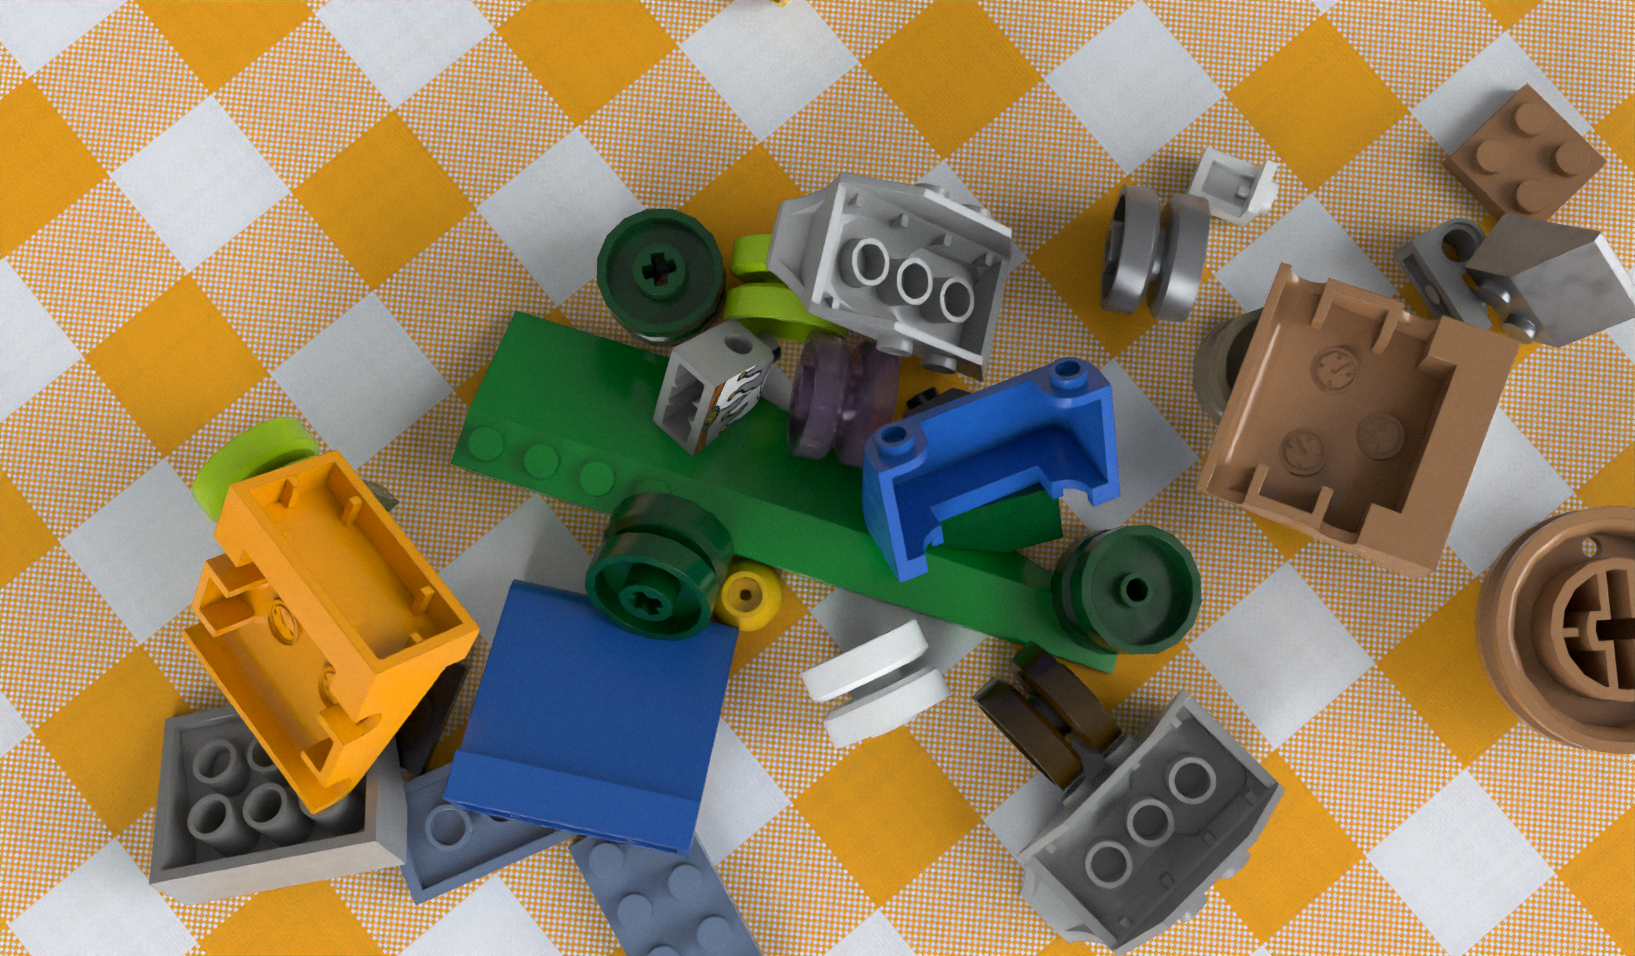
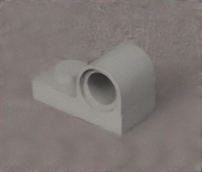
M1454 218L1433 230H1428L1395 251L1393 256L1435 320H1439L1444 315L1487 330L1493 326L1487 317V305L1478 296L1477 291L1472 287H1468L1461 277L1467 273L1464 268L1465 264L1485 240L1486 236L1484 231L1475 222L1465 218ZM1442 240H1446L1456 247L1458 262L1451 261L1444 255Z

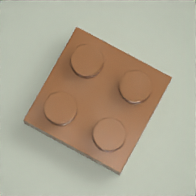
M1527 83L1455 150L1442 165L1498 221L1504 213L1547 221L1607 161Z

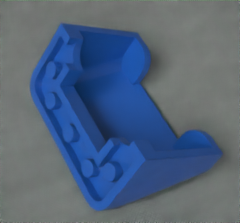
M1064 357L1055 360L1051 364L900 421L885 424L873 432L866 439L864 446L861 506L866 527L899 582H904L928 572L925 558L926 547L929 543L933 547L944 543L940 521L1040 483L1053 500L1064 496L1063 489H1077L1086 492L1088 501L1093 507L1120 497L1112 385L1091 363L1076 357Z

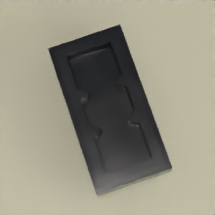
M458 662L445 667L396 732L395 738L401 768L418 775L425 773L470 667Z

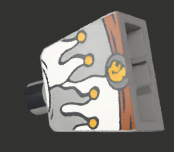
M729 319L676 346L671 352L652 421L692 457L695 456L758 403L771 365L781 357V348L778 341L766 331H760L754 335L739 321Z

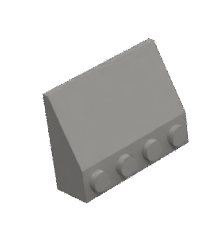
M232 705L166 719L149 885L188 906L406 864L407 803L395 735L351 792L332 806L312 815Z

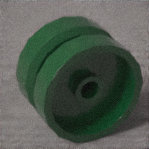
M674 209L643 210L624 218L606 236L597 257V284L605 304L614 319L633 338L653 346H678L706 332L718 320L727 297V274L723 258L713 235L696 218ZM662 274H668V284L657 286L655 282L657 277Z
M641 493L625 498L613 510L604 531L603 543L596 549L586 573L585 589L591 603L611 622L628 632L643 637L668 641L695 637L709 624L716 605L719 589L724 583L731 564L734 546L729 531L714 514L687 499L666 493Z
M1132 525L1095 531L1075 540L1059 557L1051 579L1052 606L1061 628L1078 646L1100 655L1158 654L1178 644L1194 626L1202 602L1201 575L1191 552L1174 535L1152 525Z

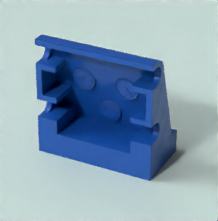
M514 579L507 594L460 750H455L443 799L463 810L689 858L739 627L709 621L708 626L695 637L678 641L654 640L628 632L608 620L591 603L587 594Z

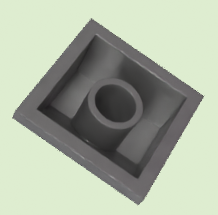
M1504 213L1464 266L1478 286V296L1492 306L1502 320L1501 327L1509 337L1520 340L1522 344L1529 345L1532 342L1560 348L1635 318V285L1601 231Z

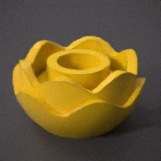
M738 560L732 562L724 583L719 589L714 607V612L723 624L739 627V630L755 631L763 628L778 613L782 603V593L776 574L768 566L755 561ZM743 590L751 592V598L747 601L741 599L740 594Z

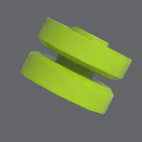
M772 234L747 235L734 240L730 269L731 273L745 284L727 291L724 322L729 319L739 321L754 335L760 331H766L777 340L819 344L839 343L847 340L848 328L808 313L798 296L779 277L767 269L765 262Z
M278 417L260 423L236 436L207 461L192 484V497L209 519L218 523L230 484L316 457L319 453V444L295 417Z

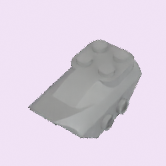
M841 172L825 188L800 198L784 200L779 205L765 265L767 269L779 277L798 296L808 313L878 340L876 349L902 357L914 355L922 358L920 366L927 370L943 374H955V372L984 382L1012 257V229L990 219L991 212L985 208L970 204H959L948 199L949 192L942 187L927 183L908 185Z
M1184 689L1134 738L1129 733L1119 738L1103 756V759L1108 764L1092 780L1085 775L1076 781L1061 798V802L1065 807L1017 855L1025 865L1024 881L1019 895L1067 943L1079 941L1096 942L1106 945L1116 956H1122L1168 930L1178 919L1182 923L1192 919L1207 902L1208 897L1204 893L1220 877L1228 880L1246 865L1250 859V853L1247 850L1257 841L1285 792V789Z

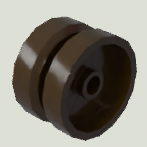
M1030 640L1009 660L1013 676L1027 691L1028 695L1024 697L1004 679L992 677L972 696V699L1004 736L1054 786L1064 792L1084 772L1081 757L1066 741L1065 737L1069 735L1088 752L1101 755L1122 735V731L1114 719L1102 707L1092 691L1069 668L1059 663L1041 646Z

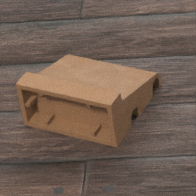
M1281 262L1201 470L1196 488L1224 502L1371 560V564L1418 580L1436 571L1521 341L1444 315L1439 320L1420 318L1402 309L1404 302L1328 278L1326 283L1311 282L1291 272L1292 265Z

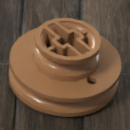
M1603 506L1566 512L1549 517L1532 525L1516 536L1501 551L1485 577L1478 598L1475 619L1476 642L1482 667L1489 683L1507 709L1519 721L1543 737L1577 749L1613 754H1635V508ZM1586 538L1593 540L1597 547L1596 553L1592 557L1586 556L1582 551V543Z

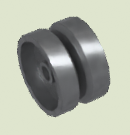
M1124 184L1114 207L1104 246L1100 285V306L1102 310L1131 315L1142 304L1146 295L1147 307L1153 318L1180 323L1188 318L1197 295L1206 258L1210 210L1209 202L1205 197L1175 193L1164 205L1161 213L1160 200L1154 189Z

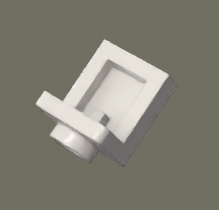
M1207 146L1201 154L1185 194L1205 197L1209 202L1211 215L1244 228L1258 213L1265 216L1271 208L1279 189V184L1272 181L1278 163L1267 159L1260 167H1257Z

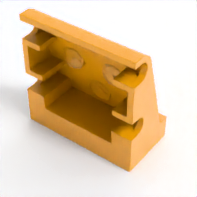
M338 449L230 484L214 532V538L226 553L205 561L191 604L192 610L201 623L184 629L182 633L186 643L312 815L337 803L354 789L445 667L466 658L480 630L478 624Z

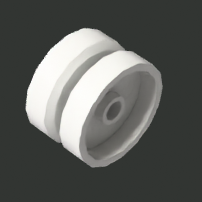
M916 619L800 673L813 701L825 702L848 691L852 697L851 700L829 711L823 720L835 749L845 747L869 736L871 738L880 736L920 716L919 712L951 695L939 667L926 665L904 675L899 670V667L922 656L928 647Z

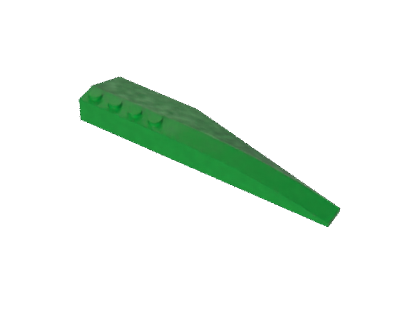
M517 310L515 311L469 407L450 464L470 473L610 517L613 510L625 498L641 493H666L687 499L714 514L729 531L734 546V556L755 561L781 571L1024 647L1031 640L1054 657L1112 674L1118 654H1097L1078 646L1061 628L1052 606L1051 579L1053 574L1016 551L997 552L928 545L925 550L928 572L900 583L866 527L861 506L863 458L760 396L758 403L753 409L692 457L652 421L670 358Z

